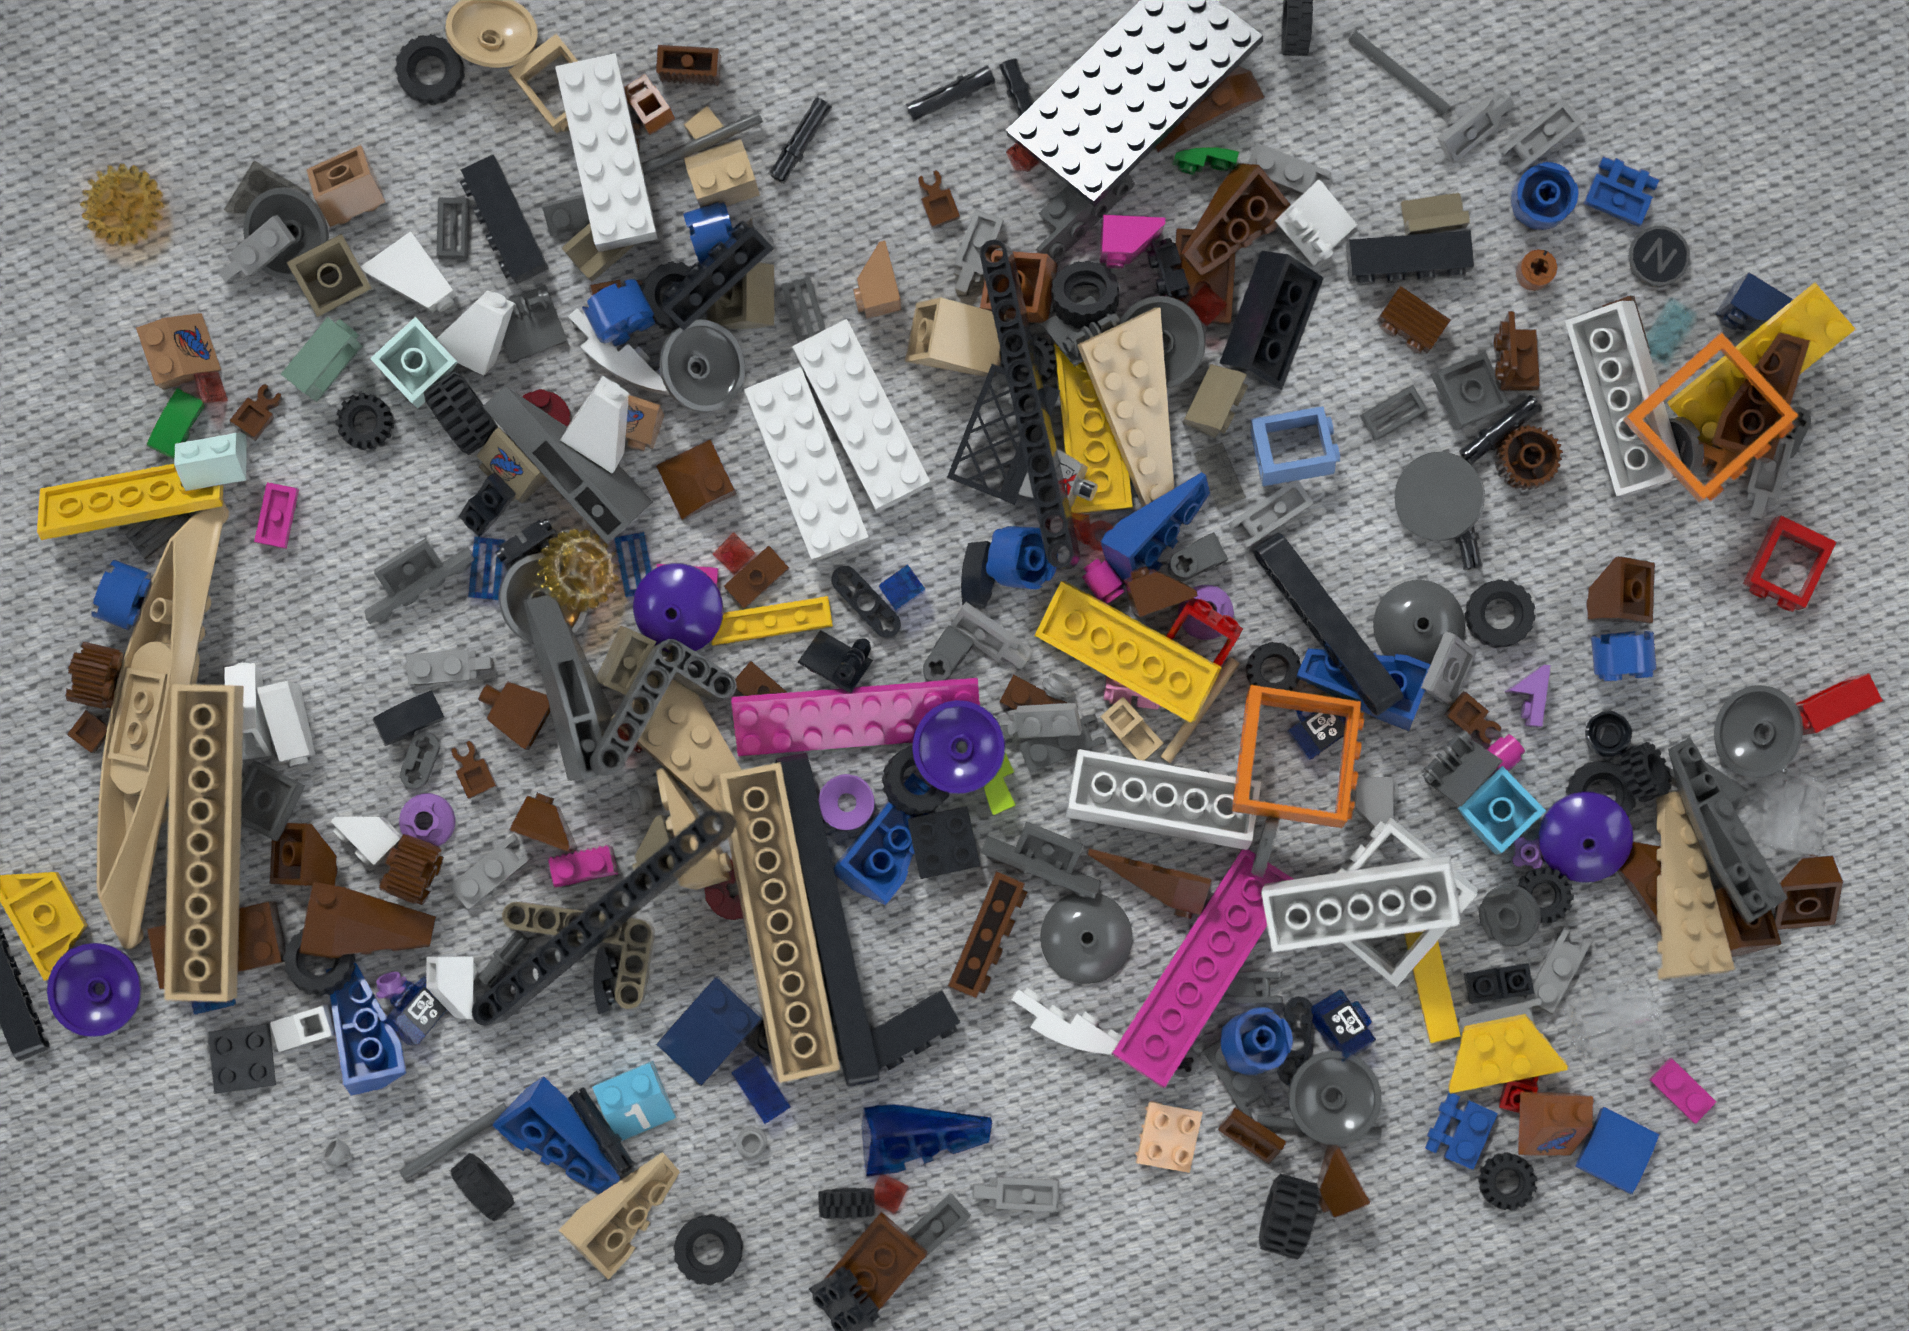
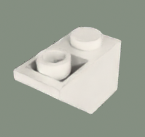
M334 817L331 820L336 826L333 830L334 833L345 843L350 841L357 848L355 854L367 865L370 863L380 865L388 857L391 849L398 847L402 837L384 817Z
M427 957L426 988L455 1018L473 1019L472 1007L476 1002V997L473 994V981L477 973L473 957Z
M331 1004L270 1022L279 1052L336 1035Z

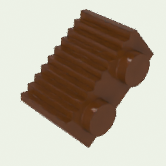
M658 45L656 72L661 83L666 81L668 84L671 81L674 84L678 81L680 84L684 82L686 85L689 82L692 85L694 83L698 85L702 83L704 86L708 83L710 86L715 84L717 87L720 84L721 72L719 48Z
M1400 286L1377 321L1382 323L1380 328L1393 337L1398 334L1407 340L1405 345L1412 351L1419 354L1423 351L1427 354L1451 319Z

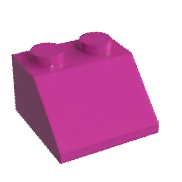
M1104 215L1101 225L1099 263H1106V267L1110 269H1122L1124 264H1131L1151 245V240L1154 239L1156 241L1162 235L1165 218Z

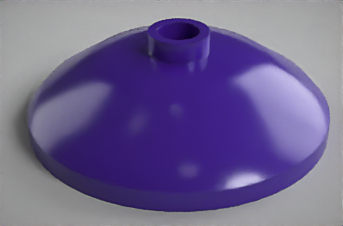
M670 563L659 566L641 580L635 591L633 615L636 625L642 635L656 641L654 646L667 639H674L693 651H697L706 646L716 636L722 624L724 608L720 591L705 572L694 566L684 563ZM669 608H673L676 610V618H673L669 615ZM667 648L662 649V651L671 653V651Z
M949 701L934 707L922 718L913 738V757L919 772L931 785L949 793H969L984 787L996 776L1005 756V738L1000 724L984 707L969 701ZM960 742L967 744L968 748L965 753H960L957 749Z
M1577 792L1561 798L1546 812L1539 828V846L1546 863L1553 871H1560V876L1565 875L1569 880L1575 882H1596L1611 876L1626 862L1633 844V830L1626 812L1616 801L1596 792ZM1592 839L1594 843L1591 847H1584V840Z
M102 943L84 944L69 950L54 965L47 984L48 1003L55 1018L71 1032L88 1037L108 1035L127 1024L139 1006L142 992L140 975L133 961L118 948ZM98 983L103 984L105 987L102 995L97 994L95 991Z

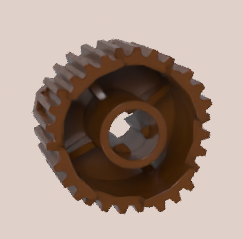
M1530 425L1514 430L1504 438L1496 451L1497 455L1495 458L1498 461L1495 464L1499 466L1497 471H1501L1500 477H1505L1504 482H1507L1509 486L1515 489L1521 488L1525 490L1528 488V490H1532L1546 484L1554 478V475L1558 472L1557 469L1561 466L1558 462L1562 460L1560 454L1563 453V450L1559 449L1562 445L1557 444L1559 439H1554L1553 434L1548 435V430L1542 431V427L1536 429L1535 426L1530 427ZM1524 451H1526L1527 455L1533 454L1535 460L1531 464L1524 460Z
M83 641L81 645L83 650H81V653H73L70 661L68 674H72L71 682L73 684L71 689H66V700L100 709H111L123 663V653L119 649Z
M403 834L397 849L393 847L387 857L386 865L391 868L383 876L379 889L413 904L423 905L431 892L426 889L431 886L435 875L438 876L444 860V857L440 856L442 849L426 841Z

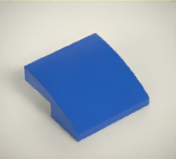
M1603 1107L1597 1115L1590 1137L1584 1142L1575 1167L1632 1194L1647 1167L1660 1134Z

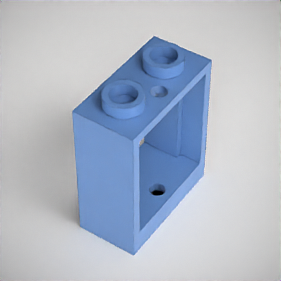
M1323 406L1251 419L1250 434L1262 486L1335 473L1336 462H1340V452L1338 445L1332 444L1330 435L1334 434L1331 417H1326ZM1317 424L1324 456L1274 464L1267 433Z

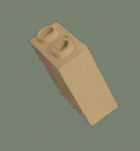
M557 34L531 52L525 60L508 70L513 80L556 134L561 130L563 132L569 130L566 113L564 112L555 119L527 84V81L561 55L567 63L578 61Z

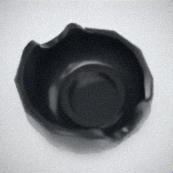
M1602 711L1588 721L1585 729V739L1590 749L1601 757H1615L1629 747L1632 739V727L1627 719L1617 712ZM1603 727H1605L1604 732H1603V735H1602V737H1601V739H1600V736H1599L1600 730H1601Z

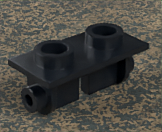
M1166 238L1160 241V246H1156L1155 240H1151V251H1147V257L1151 269L1156 268L1159 279H1156L1159 296L1172 297L1176 295L1177 299L1188 297L1190 286L1184 269L1175 271L1171 269V267L1181 265L1182 263L1176 243L1172 242L1171 238Z
M539 519L522 530L523 535L527 539L526 542L522 543L518 536L515 535L498 546L499 550L495 554L503 562L507 571L520 559L533 554H545L556 546L555 542L559 540V537L547 519L543 521Z

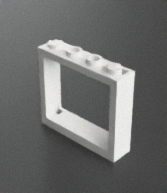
M1390 818L1386 824L1380 821L1369 834L1373 839L1366 847L1362 844L1359 845L1350 856V859L1353 861L1346 870L1341 867L1336 873L1360 870L1391 833L1423 860L1440 857ZM1453 869L1455 885L1460 889L1457 897L1461 914L1477 896L1478 888ZM1449 927L1425 930L1395 965L1363 939L1342 943L1394 986L1398 987Z

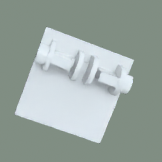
M1319 179L1275 220L1278 226L1313 266L1322 258L1324 260L1328 259L1333 254L1331 249L1357 226V223Z

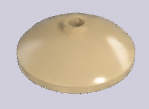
M461 0L449 11L445 25L446 37L451 47L464 59L485 67L501 68L518 64L533 52L537 42L538 30L534 18L526 8L514 0Z

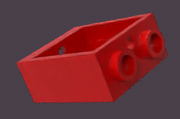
M1782 515L1775 517L1743 584L1749 586V592L1757 597L1766 599L1769 596L1778 600L1776 605L1786 611L1794 612L1795 609H1804L1837 542ZM1780 535L1818 553L1798 596L1760 578Z
M1189 599L1166 637L1173 640L1190 614L1228 638L1213 663L1221 666L1237 642L1243 628L1239 626L1234 618L1214 611L1208 602L1202 599Z
M1869 673L1851 676L1796 703L1802 718L1803 735L1818 733L1883 700Z

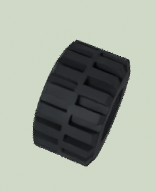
M453 371L424 391V398L429 408L450 438L465 454L470 455L485 445L492 433L498 428L494 419L482 407L483 403L461 374Z
M1282 1173L1275 1178L1266 1200L1260 1225L1259 1245L1261 1250L1297 1260L1303 1255L1312 1234L1318 1209L1319 1189L1317 1183Z

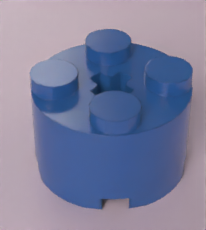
M1543 162L1528 169L1516 182L1511 193V207L1514 216L1522 224L1535 230H1547L1559 225L1573 211L1578 201V186L1570 175L1571 173L1564 166L1553 162ZM1541 192H1545V198H1547L1548 201H1544L1542 199V196L1539 194Z
M716 202L683 213L686 225L690 230V238L698 262L702 264L709 257L708 252L716 243L721 241L724 244L732 236L730 232L733 227L725 202Z
M624 280L627 286L618 288L616 283L610 285L587 300L589 307H582L599 342H612L614 346H619L630 339V334L637 330H646L655 324L654 312L637 280Z
M1007 526L993 532L986 572L996 582L1005 587L1036 590L1043 587L1041 585L1045 581L1052 579L1057 567L1052 566L1047 560L1040 528Z
M113 560L110 565L115 568L112 573L105 571L93 604L98 606V611H91V616L130 630L136 624L141 606L152 581L151 573Z
M1635 631L1602 634L1600 635L1601 639L1596 636L1591 637L1594 674L1598 675L1599 679H1604V681L1622 680V674H1629V676H1635V678L1653 677V670L1657 669L1653 631H1644L1643 635H1635Z
M1263 1007L1251 1009L1232 1018L1221 1030V1050L1228 1067L1234 1072L1245 1075H1258L1279 1067L1286 1059L1288 1053L1291 1052L1293 1046L1292 1032L1286 1020L1273 1013L1275 1011Z

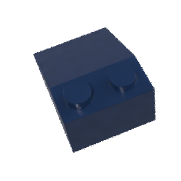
M1749 272L1733 284L1715 314L1721 317L1720 322L1730 329L1736 330L1739 328L1740 330L1755 331L1793 299Z
M718 975L656 1045L702 1086L761 1021L763 1016Z

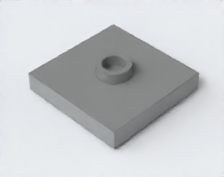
M1445 631L1421 688L1441 703L1451 706L1457 699L1476 651L1455 634Z

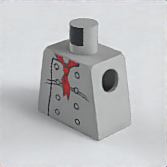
M1057 448L1070 507L1073 506L1077 496L1092 501L1098 485L1084 479L1088 467ZM1042 457L1037 463L1040 473L1045 472L1049 467L1047 457ZM1027 472L1019 494L1033 499ZM1053 486L1047 488L1044 492L1045 501L1052 502L1056 497V490Z

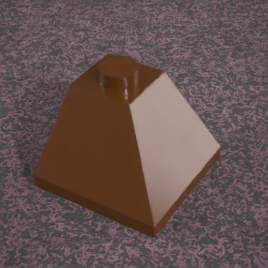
M711 439L656 465L682 520L737 494Z
M1622 556L1615 557L1589 587L1586 602L1588 619L1609 622L1653 623L1655 563Z
M1147 566L1131 571V577L1124 579L1131 609L1139 617L1198 596L1197 591L1189 585L1154 569L1148 570Z
M538 792L535 798L527 796L511 824L510 831L566 852H575L577 849L576 842L560 807L553 805L554 798Z
M287 823L279 841H271L269 884L313 886V882L335 886L338 873L337 855L312 824Z
M1833 855L1802 858L1780 882L1782 890L1788 899L1775 907L1774 920L1777 930L1835 925L1843 880Z
M1724 888L1716 890L1715 896L1732 957L1782 944L1771 909L1755 920L1746 923L1743 921Z
M1328 1144L1317 1181L1320 1194L1318 1205L1324 1214L1329 1211L1336 1218L1365 1207L1371 1202L1341 1148L1337 1145Z

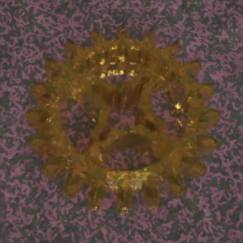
M120 163L117 171L112 165H108L106 175L100 170L96 171L99 178L96 182L93 179H88V184L92 186L91 190H82V194L88 197V200L80 202V206L88 210L81 215L83 219L89 221L87 228L91 231L96 230L95 236L101 240L106 237V242L111 245L117 240L120 246H126L129 239L133 245L138 244V234L146 240L149 238L145 231L147 228L157 231V226L152 221L153 219L163 220V216L156 212V210L165 208V204L158 201L163 196V192L156 189L158 183L155 179H149L150 174L143 170L139 173L137 166L132 165L128 169L125 164ZM121 183L137 184L141 188L142 193H126ZM110 189L109 198L101 202L106 191ZM121 198L127 201L123 204V212L119 208H117L121 206ZM143 207L142 213L140 214V216L138 217V219L135 221V220H134L135 212H136L139 208ZM106 215L109 217L118 216L119 220L123 222L124 227L108 226L102 217Z
M572 529L569 531V534L565 531L559 533L558 538L553 537L548 541L550 547L547 546L542 549L541 552L546 558H541L537 562L540 566L544 567V570L539 571L537 574L539 577H545L546 582L541 584V588L549 587L551 591L548 595L551 598L557 596L560 607L567 604V610L569 611L578 608L580 612L588 610V607L591 609L599 607V602L604 603L608 601L607 593L611 594L616 590L612 583L617 582L620 578L613 573L614 570L619 569L620 565L612 564L611 561L617 553H608L606 549L610 543L604 542L600 544V536L595 534L590 537V530L585 529L579 533L578 529ZM577 548L586 551L593 559L586 558L581 550H577ZM563 554L564 569L560 573L559 562ZM587 565L586 569L581 570L582 573L570 575V572L576 570V567L581 568ZM597 568V581L595 586H593L595 583L593 572ZM564 582L572 583L576 590H580L581 593L571 590Z

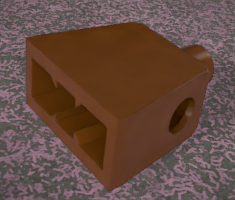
M507 682L502 691L486 684L478 698L479 701L492 707L487 720L525 750H530L551 712L546 694L511 682Z

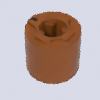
M1538 249L1529 252L1517 265V281L1527 290L1537 291L1543 289L1557 274L1556 259L1546 250Z

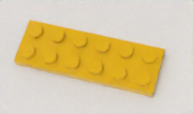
M1814 282L1735 348L1755 367L1779 332L1809 340L1810 343L1800 372L1801 374L1856 329L1817 283ZM1723 356L1667 403L1678 417H1684L1696 426L1700 434L1697 438L1700 441L1712 446L1720 414L1746 377L1726 356Z
M1054 342L1065 453L1086 465L1088 469L1084 479L1098 485L1092 501L1079 496L1076 497L1071 507V514L1132 509L1129 473L1086 366L1082 362L1074 367Z
M174 464L40 488L37 534L40 540H46L222 507L223 484L185 491Z
M1066 581L1060 582L1034 635L1190 723L1195 722L1222 669L1217 664Z

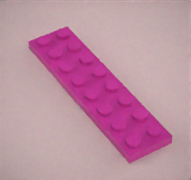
M978 678L855 687L852 693L840 688L732 697L731 704L737 755L749 756L913 743L918 724L934 707L945 702L957 700L969 701L980 705Z
M1241 849L1202 910L1201 915L1193 924L1111 1053L1162 1088H1165L1267 927L1261 893L1264 885L1294 880L1269 862L1263 878L1252 875L1251 871L1256 854L1249 849Z

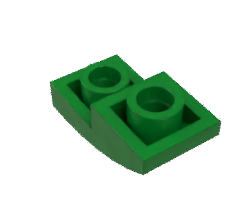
M1213 147L1187 149L1176 152L1172 165L1178 166V171L1189 175H1195L1196 171L1202 173L1205 162L1211 163L1210 167L1215 170L1228 171V168H1235L1239 151Z
M177 388L155 424L147 441V447L175 459V444L188 440L190 428L205 407L204 401Z

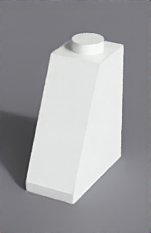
M411 231L361 266L363 271L372 279L432 313L436 310L442 312L448 309L454 303L453 298L457 296Z
M487 290L437 338V341L459 364L485 375L496 363L515 303L507 300L499 293Z
M602 376L570 422L560 441L613 474L625 451L629 392L622 389L617 383Z
M238 663L235 666L224 667L225 685H244L242 760L272 756L269 727L257 690L258 687L263 686V678L255 663Z
M285 681L258 687V695L279 762H289L290 767L307 764V758L315 756L300 684Z

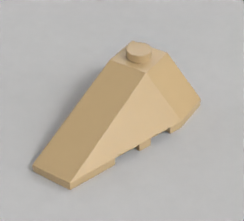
M660 768L656 770L661 801L665 810L670 811V817L667 818L665 823L667 831L674 838L700 815L673 775L667 770ZM693 836L691 838L690 845L691 848L695 851L697 848L696 838ZM720 845L717 846L678 878L679 885L698 890L730 880L729 871L732 870V864L729 855L723 852Z
M662 1152L581 1206L559 1229V1232L609 1280L633 1253L635 1247L630 1244L638 1229L646 1231L650 1224L646 1220L647 1213L652 1205L657 1206L663 1202L680 1171Z

